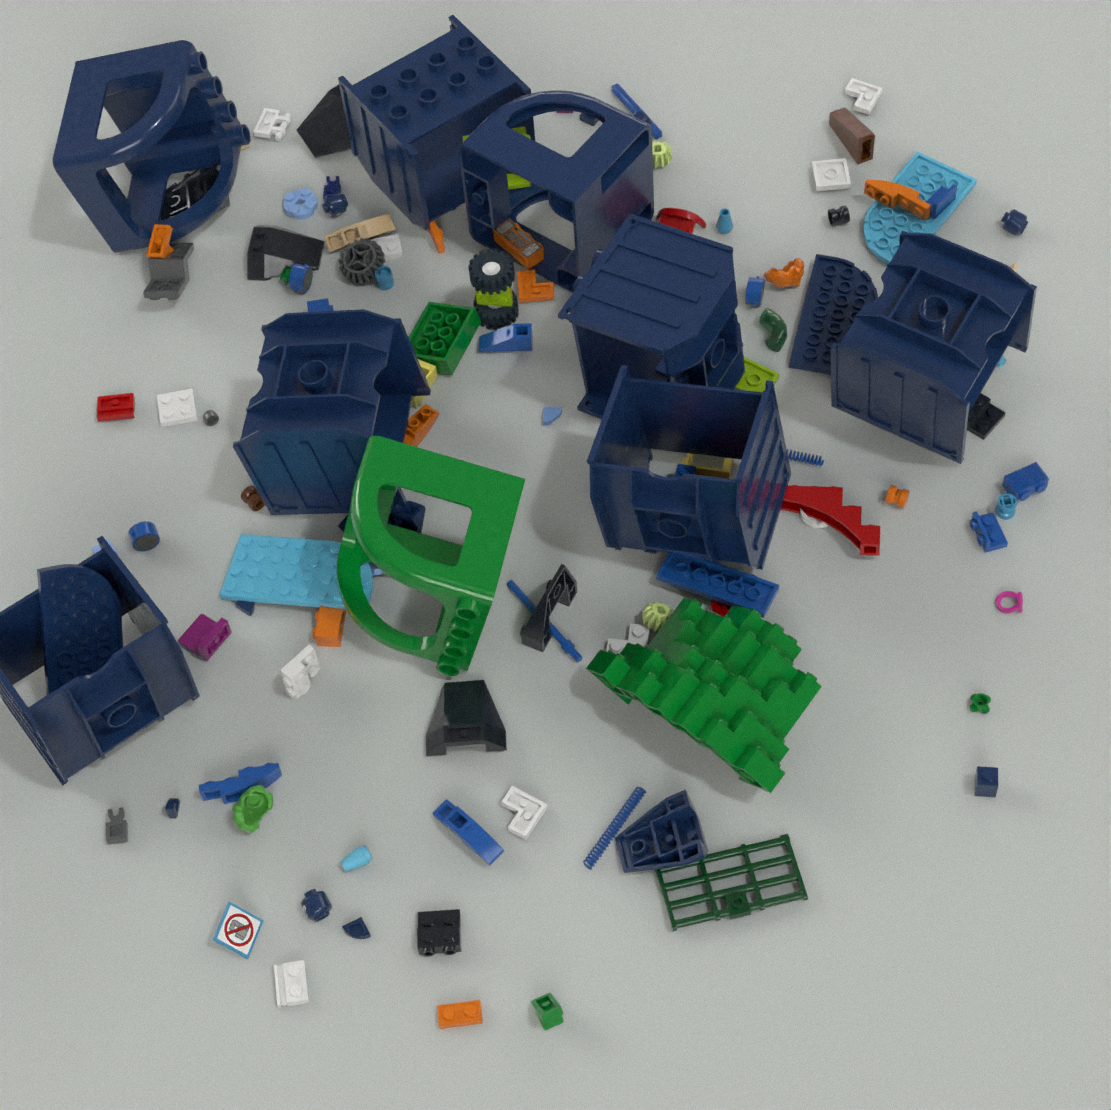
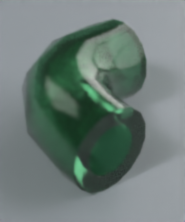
M766 308L761 314L759 324L765 326L770 332L765 341L767 347L774 352H779L788 337L787 325L780 315Z

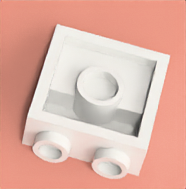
M308 645L280 670L281 680L286 687L285 692L291 698L295 697L298 699L301 695L306 694L311 687L309 678L314 677L320 669L315 649L312 646Z

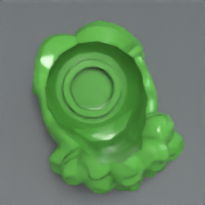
M262 785L248 788L240 796L237 805L232 806V819L237 824V827L251 833L259 829V821L272 809V794L265 790Z

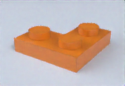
M535 270L517 271L519 303L555 300L553 282L536 283Z

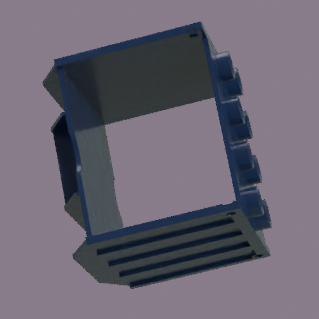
M454 15L449 16V21L451 22L449 32L352 85L343 75L338 78L352 154L358 157L371 180L413 224L421 226L425 230L430 228V222L451 210H456V207L465 203L458 147L463 142L462 136L470 135L488 116L502 105L531 93V89ZM533 117L513 127H525L526 134L530 135V138L535 141Z
M629 214L605 249H598L595 252L588 273L585 276L580 275L577 277L573 285V294L558 313L559 319H566L572 323L586 391L577 409L602 419L621 365H627L630 377L635 379L735 389L745 373L741 327L735 313L738 300L733 263V247ZM663 357L666 376L655 372V368Z
M902 230L899 248L881 276L883 282L881 295L875 301L863 305L841 343L833 342L831 346V406L961 464L964 460L968 413L974 406L1007 347H1013L1024 353L1028 349L1037 286L1029 284L1008 265L934 234L908 233Z
M364 309L285 313L269 324L262 325L261 331L265 339L261 355H259L260 360L257 371L262 375L263 383L259 392L249 401L241 438L233 443V448L271 515L349 513L354 482L369 437L381 436L404 443L412 397L429 396L431 389L401 318L393 319ZM397 487L391 512H409L410 506L406 503L404 493L400 487Z
M621 365L587 459V464L590 468V499L606 547L615 548V550H621L622 547L639 549L652 554L657 552H676L698 555L713 562L720 563L721 560L743 563L763 570L791 477L773 381H766V388L763 392L635 379L630 377L628 366ZM651 449L741 459L736 479L686 473L678 477H664L649 471V463L653 459Z
M103 536L97 538L101 550L77 565L91 568L106 578L119 597L122 616L128 613L131 621L136 625L142 636L112 654L111 658L102 668L86 676H77L28 707L13 685L44 666L38 589L0 612V697L62 786L69 781L67 778L98 758L100 760L104 759L106 753L157 720L159 722L163 721L166 714L188 700L192 699L194 701L200 697L184 654L167 625L169 623L167 618Z

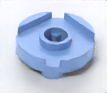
M309 188L286 193L284 196L283 206L285 213L289 217L294 216L295 219L299 220L311 217L314 214V210L318 208L317 197Z

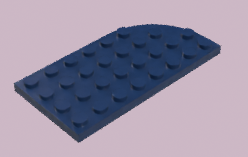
M816 254L789 368L831 375V346L833 342L840 344L863 305L871 303L878 298L877 288H875L872 278L866 271H861L854 266L853 262Z
M62 564L37 569L46 696L77 676H86L96 672L108 662L112 654L123 648L122 614L119 597L105 577L97 571L82 565Z

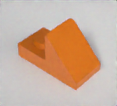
M154 224L146 254L147 257L165 258L174 251L169 245L173 230L170 225Z

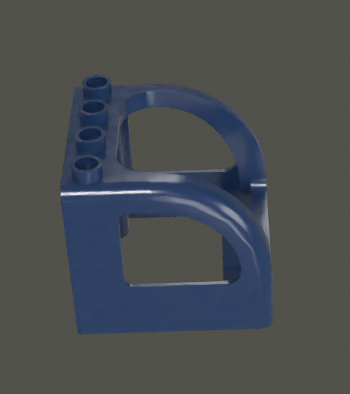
M179 40L75 62L53 154V167L111 250L117 253L149 247L154 224L170 225L173 228L170 242L188 235L207 222L220 209L229 196L237 174L241 146L249 145L251 136L247 125H241L234 102L231 100L227 101L224 97L219 77H212L209 72L205 54L202 51L197 52L191 42ZM104 107L121 133L110 138L97 139ZM124 162L132 175L127 198L106 168ZM213 164L221 165L215 183L197 203L173 217L160 221L170 175L199 168L213 167Z
M564 90L530 93L502 105L488 116L458 147L468 227L471 237L483 246L493 251L494 249H498V252L503 250L505 255L509 253L494 241L493 229L495 230L507 219L512 220L525 233L528 232L532 239L541 243L544 248V259L529 270H535V273L573 293V285L577 277L580 275L585 276L588 273L595 252L598 249H605L629 214L649 220L653 218V147L650 118L641 111H636L633 115H630L590 95ZM554 111L581 112L593 116L603 123L571 157H565L512 130L514 126L536 115ZM506 170L531 182V186L509 190ZM549 200L551 209L557 215L573 223L575 249L572 251L520 224L516 220L517 216L527 207ZM510 255V258L513 260V262L523 266L513 256Z

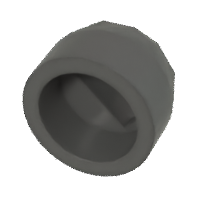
M208 410L203 415L207 426H213L219 421L217 413L213 410Z

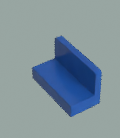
M954 183L949 189L941 186L926 201L931 205L930 217L936 219L955 200L957 184Z

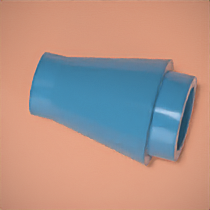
M726 208L720 210L716 223L717 230L722 234H727L733 229L730 211Z

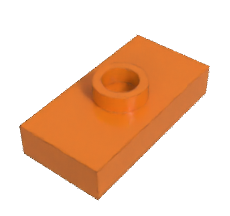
M434 220L430 222L428 231L438 253L445 252L444 235L442 229L437 227Z

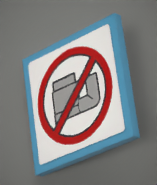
M229 901L212 940L248 959L263 920Z

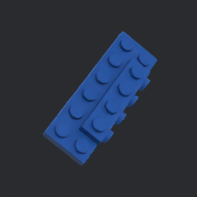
M669 552L656 575V580L730 607L734 605L738 607L744 606L749 610L753 608L761 614V618L765 617L779 591V584L764 580L756 575L747 574L736 568L709 561L702 556Z

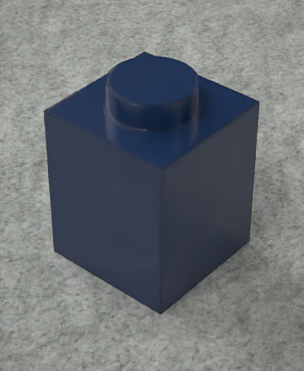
M977 766L975 796L996 797L998 790V768Z

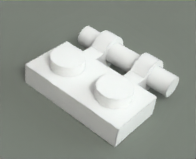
M264 108L253 131L254 136L270 139L272 134H275L274 139L281 141L286 134V128L291 123V114L286 113L285 116H281L280 110Z

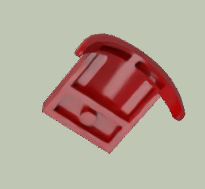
M663 208L658 211L656 219L660 218L659 223L691 234L694 232L696 223L702 228H706V223L700 216L684 209Z

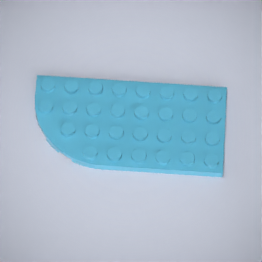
M917 151L892 182L920 192V199L925 202L941 186L949 189L955 183L957 184L956 198L936 219L929 216L926 221L897 205L891 209L876 200L869 208L864 219L863 234L869 250L880 261L888 265L899 248L902 230L908 233H929L935 235L975 187L977 179Z
M241 534L223 583L220 597L222 600L319 608L320 606L346 610L339 594L336 579V563L341 543L326 540ZM364 563L360 567L361 581L365 596L370 604L374 580L369 564Z

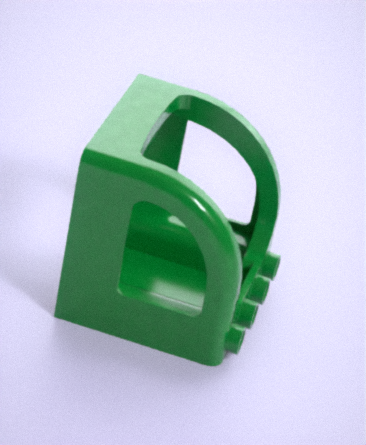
M381 436L369 437L354 482L351 505L336 563V579L339 594L346 610L355 623L370 637L391 649L437 662L436 669L444 675L456 676L459 674L460 669L468 671L494 599L525 479ZM397 487L470 508L472 514L463 545L387 524ZM364 563H375L383 572L396 581L437 598L443 606L435 634L431 636H413L400 632L385 623L372 609L365 596L360 567Z

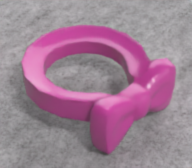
M1013 591L1000 593L996 598L997 608L1003 613H1011L1016 610L1022 613V592H1018V594ZM1008 596L1018 600V604L1011 608L1002 607L1000 602L1004 597Z

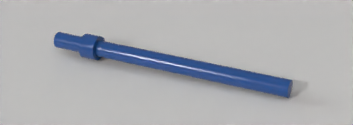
M513 580L508 581L507 586L533 614L536 605ZM550 622L551 634L561 644L562 650L565 653H569L576 662H580L583 657L574 648L575 645L569 639L567 640Z

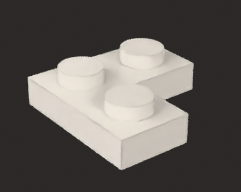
M851 78L845 88V94L858 98L853 106V110L869 115L881 96L883 88Z
M630 624L628 640L608 638L606 652L610 650L615 654H620L627 643L635 645L639 643L643 647L648 646L650 629H647V625Z
M514 786L510 788L501 801L502 806L517 813L508 826V831L525 840L548 808L546 803Z

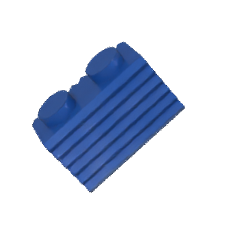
M1034 462L1017 471L1015 470L1011 474L1005 475L1002 486L1007 493L1015 496L1017 500L1023 501L1035 492L1042 493L1045 491L1049 478L1039 464Z

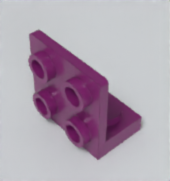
M200 614L178 639V643L208 661L230 636L232 631L226 619L221 617L216 622L206 615Z

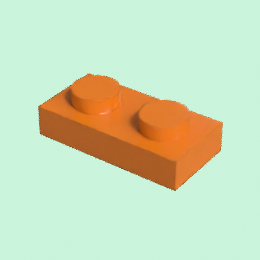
M480 1000L437 1005L440 1029L483 1023Z

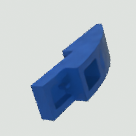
M266 763L263 766L246 767L238 770V778L229 777L222 781H208L200 784V795L203 801L222 798L224 804L236 802L248 788L262 785L266 789L282 776L279 763Z
M446 799L432 813L437 820L459 837L468 848L488 865H491L504 852V849L479 824Z

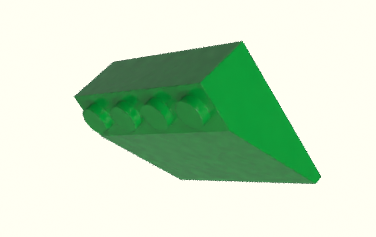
M428 302L409 336L417 359L436 366L437 373L453 375L481 324V320L474 307Z

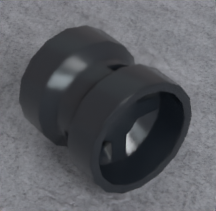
M846 205L840 206L839 209H828V219L831 226H836L841 222H850V214Z

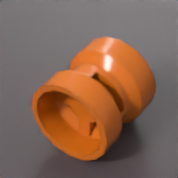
M890 485L885 503H894L904 509L910 490H901L897 486Z

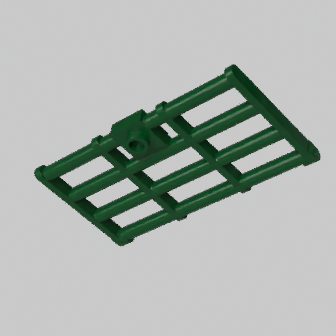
M788 834L780 835L779 838L749 845L741 844L740 847L710 853L705 858L686 866L654 869L673 931H677V928L711 920L719 921L721 918L730 916V919L751 915V911L758 909L762 911L767 907L796 900H808ZM782 845L786 846L788 855L751 863L748 853ZM739 855L744 857L745 865L707 873L704 864ZM787 863L792 864L794 873L760 881L756 880L754 871ZM700 865L702 875L664 883L662 873ZM749 873L752 883L712 891L710 881ZM793 881L798 882L800 891L762 899L759 889ZM701 883L706 885L708 893L669 901L667 891ZM754 891L757 901L749 903L746 892ZM724 898L727 908L718 910L715 900ZM708 901L711 902L712 912L678 920L674 919L672 912L674 909Z

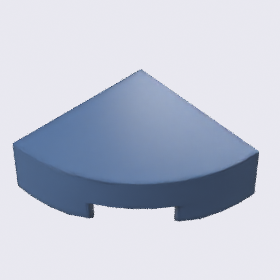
M543 407V426L550 425L562 414V407Z

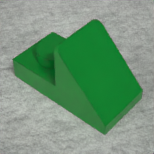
M551 993L531 1001L544 1030L564 1022L562 1008Z

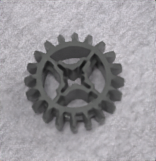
M361 238L358 242L354 239V243H348L349 247L343 248L344 253H340L341 259L338 260L340 270L343 276L350 282L364 284L366 280L370 283L371 278L376 279L375 271L378 274L381 273L378 267L384 266L383 263L386 262L384 258L385 253L374 240L371 241L368 238L364 240Z

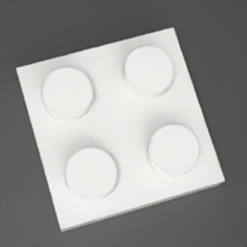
M846 158L812 161L816 192L851 188Z
M192 388L157 395L162 428L198 421Z

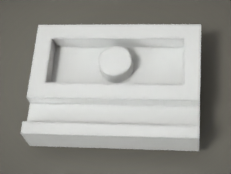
M398 234L370 239L381 246L382 251L385 253V260L403 257Z
M300 960L283 963V965L278 966L277 964L273 965L278 1008L286 1005L294 1006L309 1003L305 961Z

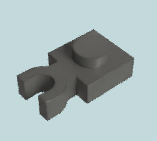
M123 807L119 808V814L113 816L112 809H108V816L111 822L105 823L107 844L128 842V823L126 820H123L125 817Z

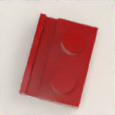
M134 393L99 396L97 398L98 422L135 418Z

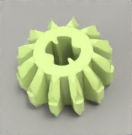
M660 140L658 142L652 141L653 166L657 169L659 166L663 168L664 165H669L672 158L670 145H667L666 142L661 143Z
M655 601L654 603H648L642 613L643 624L647 625V629H653L654 632L659 631L674 610L670 609V605H664L663 602L658 603Z

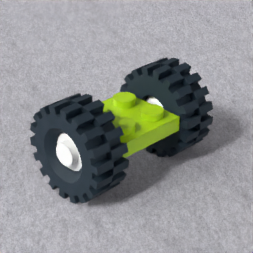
M487 249V252L482 250L479 251L480 255L475 254L473 256L474 259L470 260L468 269L471 285L475 287L476 295L473 305L481 320L480 326L484 327L486 325L488 330L493 327V330H497L499 327L503 328L506 325H511V322L515 323L516 317L518 318L519 315L517 296L512 290L515 272L513 260L509 254L505 255L503 250L498 252V249H494V251Z

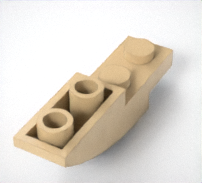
M389 213L341 228L338 231L324 235V238L331 253L347 247L348 243L353 244L354 239L358 242L361 238L364 240L367 238L372 239L396 229Z

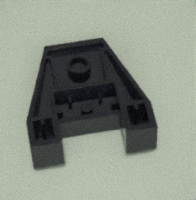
M561 564L553 579L548 581L544 595L527 624L523 625L520 630L522 644L540 652H544L552 638L550 615L557 603H561L569 607L577 594V581L565 565Z

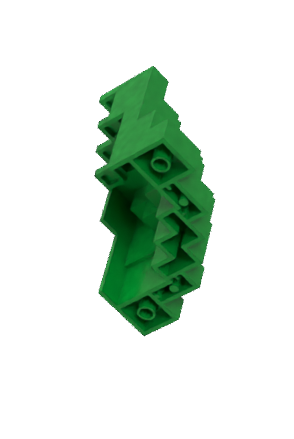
M694 598L691 600L682 599L648 646L643 647L639 643H636V645L627 643L620 654H615L610 650L608 652L599 650L586 667L592 675L626 704L629 705L632 700L640 702L651 713L664 718L676 730L686 733L700 746L710 749L740 775L738 778L740 781L772 793L785 775V772L780 769V762L789 751V748L784 745V738L822 687L816 682L817 678L809 672L805 674L803 671L796 670L793 667V661L802 649L797 645L798 641L795 638L784 633L782 626L777 623L773 625L766 620L764 621L760 618L761 614L753 608L749 610L744 606L738 607L733 605L727 615L723 617L718 613L712 614L707 610L704 611L701 608L702 604Z

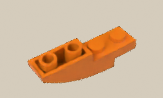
M869 179L865 181L864 194L879 201L891 209L897 205L925 221L929 218L931 205L920 199V192L894 182Z
M424 404L408 419L404 443L417 447L434 425L439 412Z

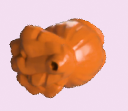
M795 258L793 261H789L788 265L784 266L783 269L771 268L763 275L767 282L776 287H798L801 284L805 265L800 258Z

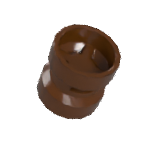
M248 486L241 493V499L248 504L252 511H259L265 506L255 486Z

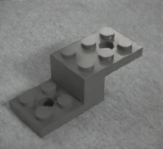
M169 243L174 249L172 253L165 258H149L151 280L143 291L144 298H150V300H159L160 298L176 300L181 296L189 282L187 260L194 250L193 243Z

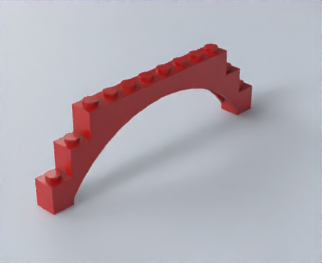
M798 485L787 487L781 510L800 514L801 508L807 516L825 522L830 527L839 531L860 550V555L880 556L881 526L872 524L861 525L862 506H843V487Z

